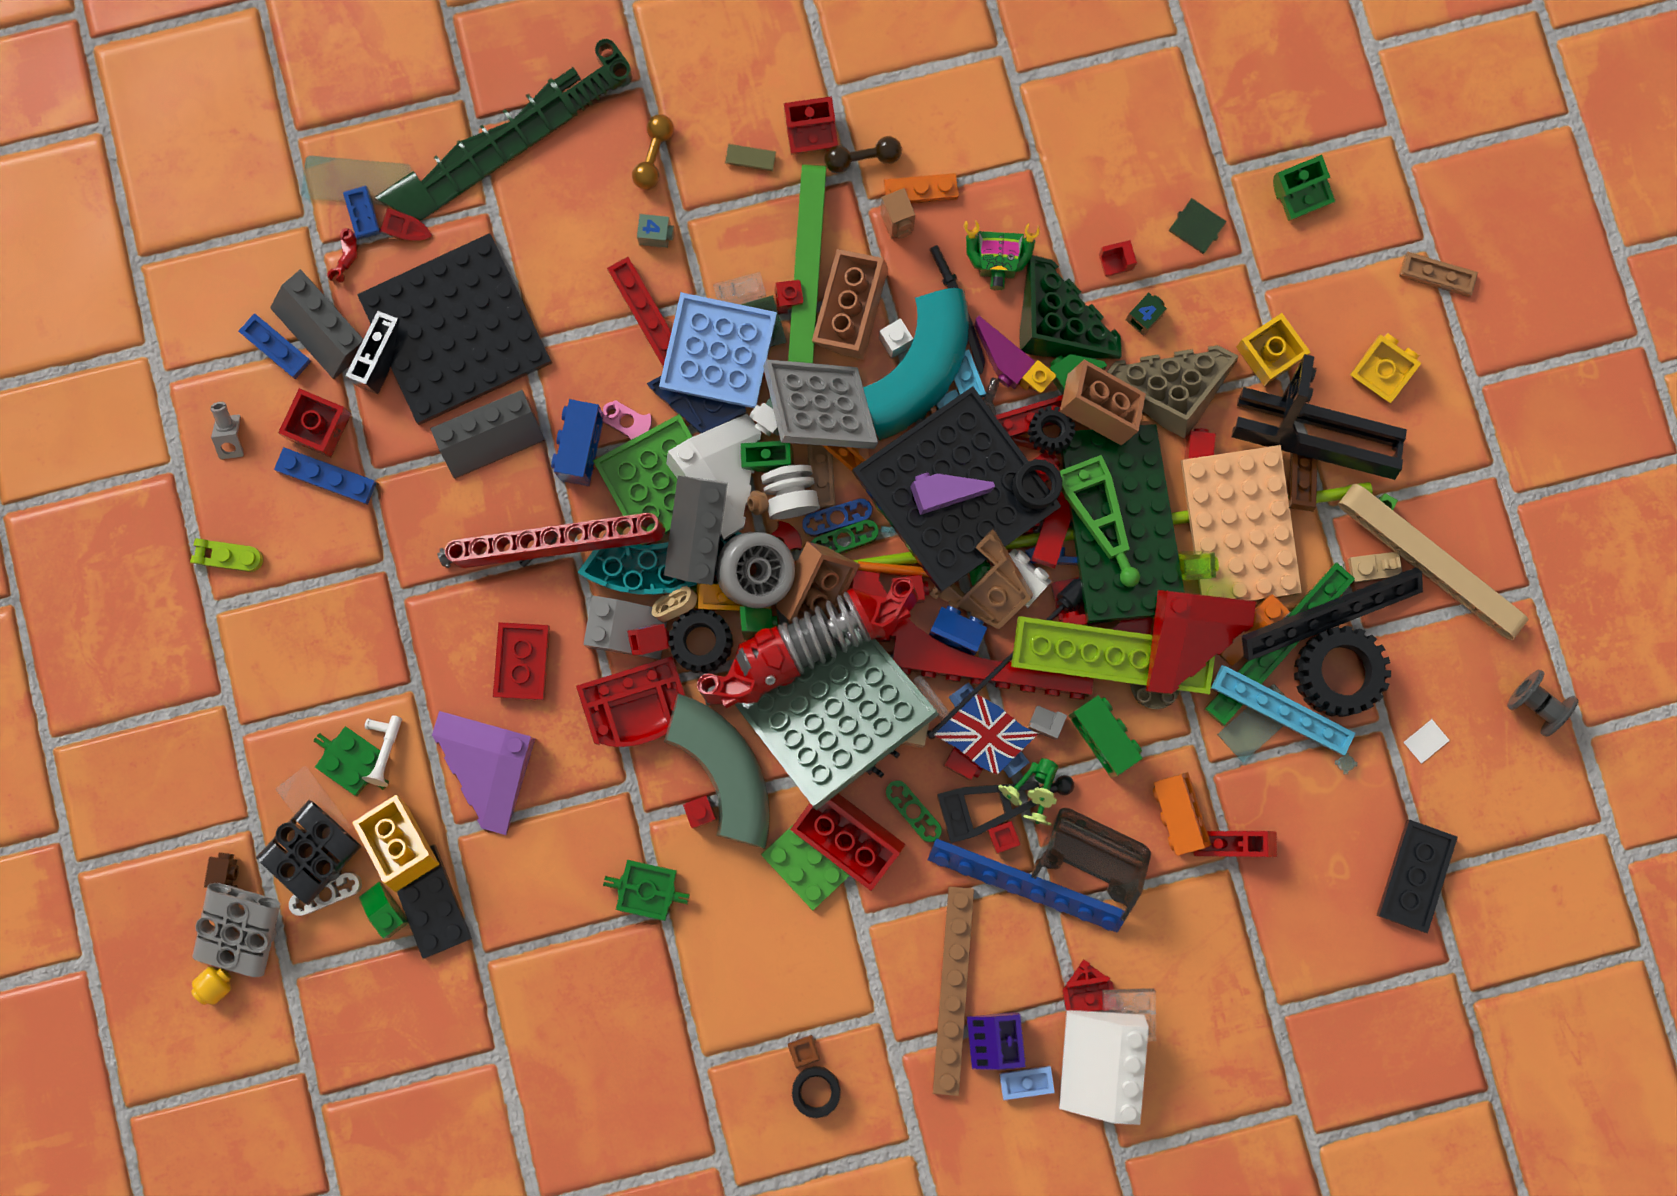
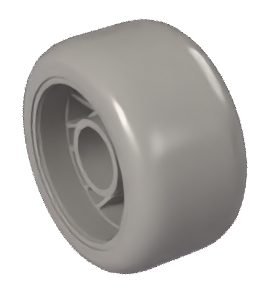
M746 532L733 537L723 546L716 562V579L722 592L734 603L750 608H765L781 601L791 589L795 577V563L789 548L779 538L762 532ZM752 563H754L757 568L756 573L753 576L750 575V566L752 565Z

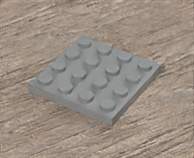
M766 359L763 368L782 443L875 449L878 440L858 367Z

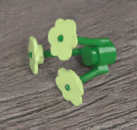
M1041 758L1039 764L1032 763L1028 772L1014 787L999 785L998 788L1014 805L1021 806L1022 802L1019 800L1020 793L1018 790L1035 773V780L1044 784L1043 788L1030 790L1027 795L1032 799L1033 803L1040 805L1037 813L1032 812L1031 816L1023 815V818L1036 824L1052 825V823L1046 821L1047 816L1042 814L1045 807L1049 808L1057 802L1050 788L1059 766L1049 759Z

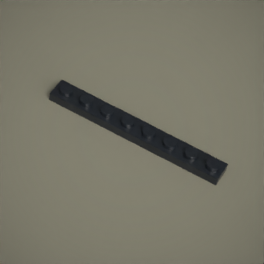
M1417 567L1242 635L1244 657L1251 661L1423 592L1422 571Z

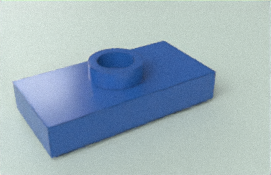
M362 186L343 192L356 239L360 240L381 234L368 187Z

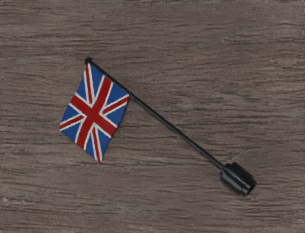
M1080 577L1078 579L1074 578L1057 594V604L1059 607L1046 620L1052 621L1061 611H1077L1084 604ZM1013 652L931 731H927L928 738L934 739L937 737L954 746L976 765L994 774L1000 773L1039 734L1022 726L998 705L977 695L1012 660Z

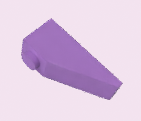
M929 473L915 477L916 481H913L910 486L920 515L990 493L995 488L994 482L944 474L930 476Z

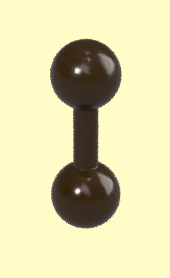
M892 136L881 138L876 143L875 148L849 152L844 146L836 145L826 152L825 165L831 172L843 173L850 167L851 162L875 157L882 163L892 164L901 157L902 146Z

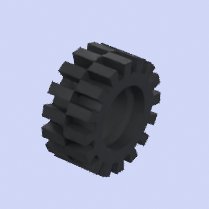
M1047 406L1045 411L1041 408L1038 414L1035 413L1029 426L1030 443L1034 442L1033 447L1035 449L1040 447V452L1043 454L1045 450L1048 451V455H1052L1054 451H1056V454H1059L1062 449L1065 451L1075 434V422H1071L1072 418L1059 412L1060 407L1055 406L1054 410H1051V406ZM1046 423H1054L1059 426L1061 435L1057 438L1047 437L1043 433L1042 427Z

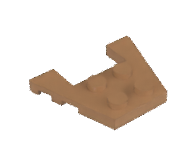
M992 529L978 543L976 548L994 565L966 593L953 584L941 593L935 586L929 595L935 599L939 597L949 602L948 605L956 609L958 607L970 612V616L1000 629L1031 600L1033 593L997 533Z

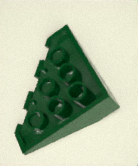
M1032 255L1027 265L1020 323V349L1024 353L1041 357H1067L1072 354L1087 358L1120 359L1122 357L1121 335L1115 329L1110 332L1101 322L1104 318L1103 315L1093 304L1087 306L1079 298L1078 295L1081 291L1069 278L1066 281L1061 278L1055 271L1059 266L1053 260Z

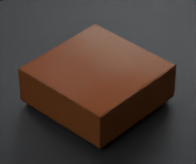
M812 1034L788 1043L796 1069L820 1060Z

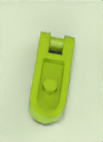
M198 538L194 539L193 546L196 548L195 554L191 555L190 563L246 572H254L263 564L262 553L254 547ZM206 549H212L211 558L205 557Z

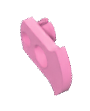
M616 400L607 403L603 408V422L625 434L630 440L651 430L652 419L650 413L647 415L638 414ZM609 410H616L613 415H608ZM625 415H630L634 418V423L629 428L622 427L620 424L621 418Z

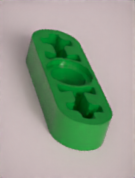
M863 520L818 536L811 542L815 544L821 542L822 545L830 544L828 538L833 537V544L837 549L835 552L841 554L874 542L878 537L879 530L874 521ZM863 526L874 529L871 532L870 538H867L866 535L858 536L860 542L855 543V535L851 530L856 529V534L863 531ZM842 533H846L851 537V543L846 547L840 546L837 543V537Z
M898 780L891 782L886 788L887 799L922 840L934 842L936 838L938 839L942 829L937 820L904 782ZM892 786L897 788L903 787L904 790L901 793L905 799L908 795L913 798L906 802L902 809L898 806L902 802L897 796L892 798L890 795L893 792ZM910 804H916L921 809V814L916 819H911L906 814V809ZM926 814L929 819L925 820V822L929 826L933 824L936 826L934 830L935 837L931 835L924 836L923 833L926 830L923 825L920 824L919 828H917L914 823L922 820Z

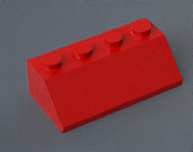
M839 793L817 810L809 803L790 829L870 891L873 890L906 845Z

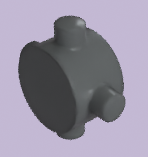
M440 548V552L437 555L442 566H446V568L451 567L450 564L453 562L445 556L444 548Z

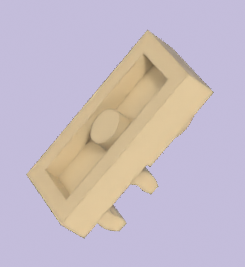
M1396 552L1350 557L1348 559L1350 574L1355 578L1352 583L1387 579L1402 573L1400 555Z

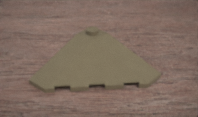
M1216 345L1209 346L1208 352L1194 354L1193 349L1174 352V357L1160 359L1158 354L1140 357V363L1126 365L1125 360L1115 361L1107 372L1146 393L1143 412L1163 428L1186 438L1205 412L1239 356Z

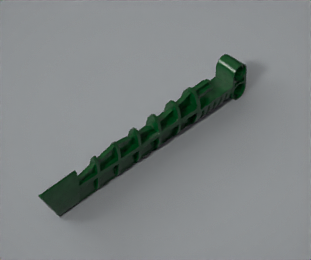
M600 40L595 46V53L602 67L581 80L573 67L555 80L550 78L547 80L548 83L533 99L529 93L525 95L529 103L514 119L504 109L503 113L509 122L486 130L482 124L480 126L483 131L482 133L462 141L458 140L457 144L441 161L436 155L434 159L438 164L422 181L412 171L375 198L401 213L410 215L419 221L423 220L577 116V111L580 109L586 110V105L589 104L591 106L593 105L592 101L595 99L599 101L601 95H608V90L614 91L618 87L627 86L632 80L629 63L612 40ZM606 49L613 51L609 57H603L601 53ZM618 69H625L627 71L622 77L614 75Z

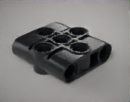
M308 800L288 823H283L278 827L276 836L258 854L256 859L306 905H310L330 881H334L340 876L342 868L362 846L318 805ZM330 827L329 836L323 839L322 833L324 829ZM294 830L295 837L288 842L287 836L290 831ZM312 846L313 852L310 857L306 858L305 851L308 847ZM326 863H330V871L324 875L323 867ZM294 866L295 873L293 876L288 877V869Z

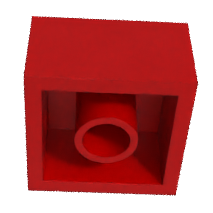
M299 388L278 433L289 441L331 458L351 413L341 405Z

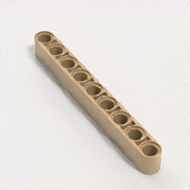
M1353 484L1338 503V506L1407 562L1421 570L1425 576L1503 637L1514 640L1527 623L1528 617L1364 487Z

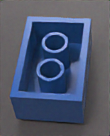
M569 399L568 406L563 407L562 420L564 421L563 430L558 431L556 440L559 449L558 453L553 455L551 468L554 469V473L560 481L590 487L594 468L593 460L596 459L604 416L598 404Z

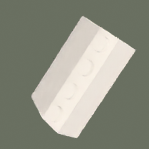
M1067 1010L1059 1109L1116 1124L1140 1125L1149 1028L1145 1015Z

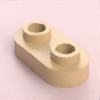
M683 586L679 590L677 589L660 597L652 607V615L660 622H667L692 610L696 605L697 594L688 586Z

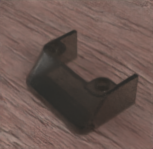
M1062 808L1056 815L1040 849L1031 877L1036 879L1043 866L1048 869H1058L1064 861L1107 882V892L1114 901L1124 904L1120 920L1125 922L1142 894L1151 852L1146 845L1072 809Z

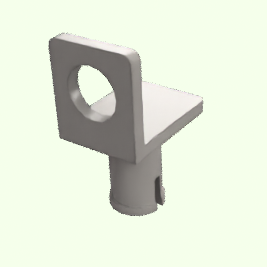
M225 402L212 404L210 410L215 418L211 439L219 459L243 457L244 451L237 435L241 421L240 415H229ZM223 443H231L236 447V450L227 452L222 449L221 445Z

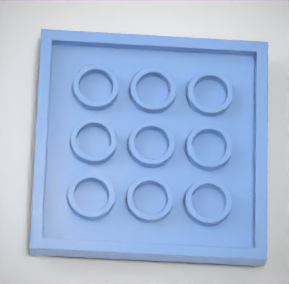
M681 292L659 388L755 408L759 399L764 376L763 365L768 358L777 312Z

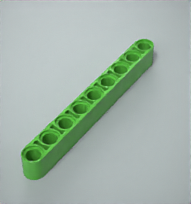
M802 164L794 280H800L803 304L792 306L788 361L813 363L815 343L812 342L817 316L826 166Z

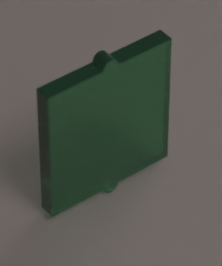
M1191 198L1183 211L1178 212V218L1169 231L1204 254L1211 243L1218 239L1217 235L1227 221Z

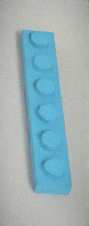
M1221 665L1211 686L1212 689L1340 755H1346L1356 734L1225 665Z

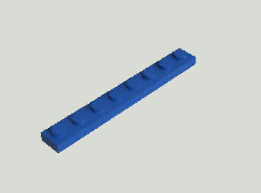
M936 838L930 851L928 861L934 862L939 866L947 867L962 875L970 876L986 884L1007 890L1009 893L1017 894L1033 902L1049 906L1059 912L1070 914L1080 920L1101 926L1106 930L1118 933L1126 920L1128 912L1126 910Z

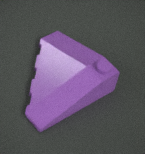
M439 711L432 736L436 744L439 743L445 753L444 759L452 774H456L462 785L460 789L469 806L472 805L479 819L477 821L482 829L507 835L536 738Z

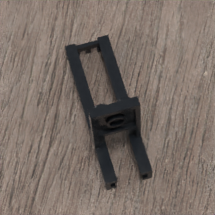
M1304 354L1282 397L1243 387L1238 397L1237 406L1282 417L1283 420L1280 426L1277 427L1238 417L1236 426L1232 430V438L1266 447L1281 445L1282 451L1393 480L1401 472L1403 445L1406 440L1407 429L1307 404L1310 402L1313 394L1310 382H1313L1316 374V368L1313 367L1314 356ZM1297 421L1389 445L1396 452L1392 457L1297 432L1294 422Z

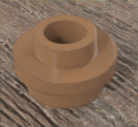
M758 490L752 491L747 499L749 510L754 515H761L763 512H766L769 507L767 495Z

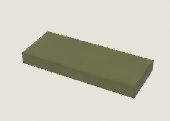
M728 144L725 164L773 171L776 151Z

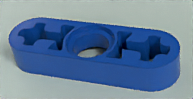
M856 499L810 513L803 519V530L808 536L817 537L854 523L868 520L872 514V506L865 499ZM857 505H861L863 508L867 507L868 510L865 511V516L861 517L859 513L851 515L853 520L848 521V512L845 508L850 507V512L857 510ZM840 511L844 514L845 519L841 524L831 522L830 516L833 512ZM826 514L829 528H825V523L818 525L817 531L807 528L811 519H814L815 522L823 521L822 515Z

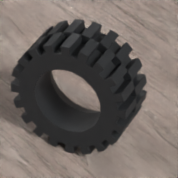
M1344 626L1342 628H1331L1309 639L1306 642L1307 645L1300 649L1298 654L1301 657L1295 660L1294 667H1298V672L1294 673V680H1299L1301 684L1297 686V690L1299 693L1304 692L1306 695L1303 700L1307 704L1313 703L1315 705L1313 709L1317 712L1325 711V715H1339V717L1361 713L1372 708L1374 703L1379 702L1383 698L1381 693L1389 687V683H1385V680L1391 677V670H1386L1385 665L1390 664L1389 657L1383 658L1381 652L1385 651L1382 644L1379 646L1374 644L1377 640L1376 637L1373 635L1365 636L1366 631L1363 629L1352 630V626ZM1333 648L1352 650L1363 661L1365 680L1362 687L1353 695L1336 693L1328 687L1323 679L1322 663L1327 653Z

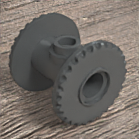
M1536 670L1518 686L1510 697L1507 707L1512 711L1524 703L1545 720L1540 733L1547 737L1555 733L1569 719L1578 705V699L1575 696H1570L1561 703L1539 686L1545 673L1542 670Z

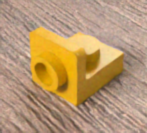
M1037 360L1022 377L1020 386L1026 391L1032 387L1041 394L1055 379L1056 374Z

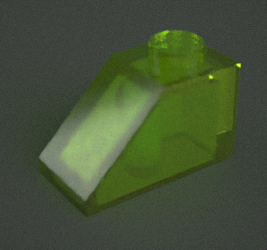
M1178 551L1183 580L1216 578L1219 562L1218 558L1215 557V553L1209 551Z

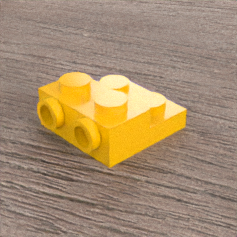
M1387 333L1385 337L1379 334L1350 375L1386 401L1392 403L1421 365V362L1417 360L1420 356L1408 347L1405 351L1397 346L1399 341Z

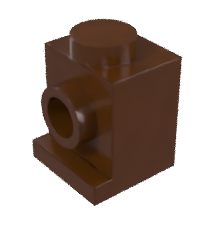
M219 852L218 857H209L204 888H207L211 883H221L237 888L238 885H233V880L237 879L239 867L236 865L237 859H234V854Z

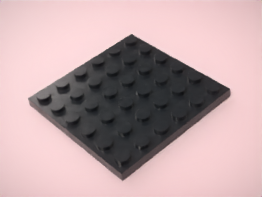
M490 233L357 294L370 324L377 311L400 320L390 367L418 425L552 363Z
M973 386L852 470V473L940 593L988 560L976 546L992 529L997 533L1004 547H1006L1061 507L1056 499L1046 508L1039 510L1029 509L1021 505L1015 498L1012 489L1013 478L1020 467L1028 462V460ZM1035 470L1025 475L1023 488L1030 497L1041 499L1050 493L1049 488ZM929 473L930 476L944 474L994 482L995 488L990 493L920 515L910 486L913 481H916L915 477Z

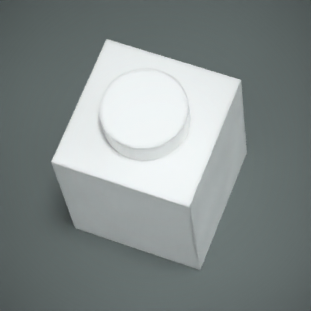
M901 318L879 331V339L891 359L906 351L912 345L913 337Z

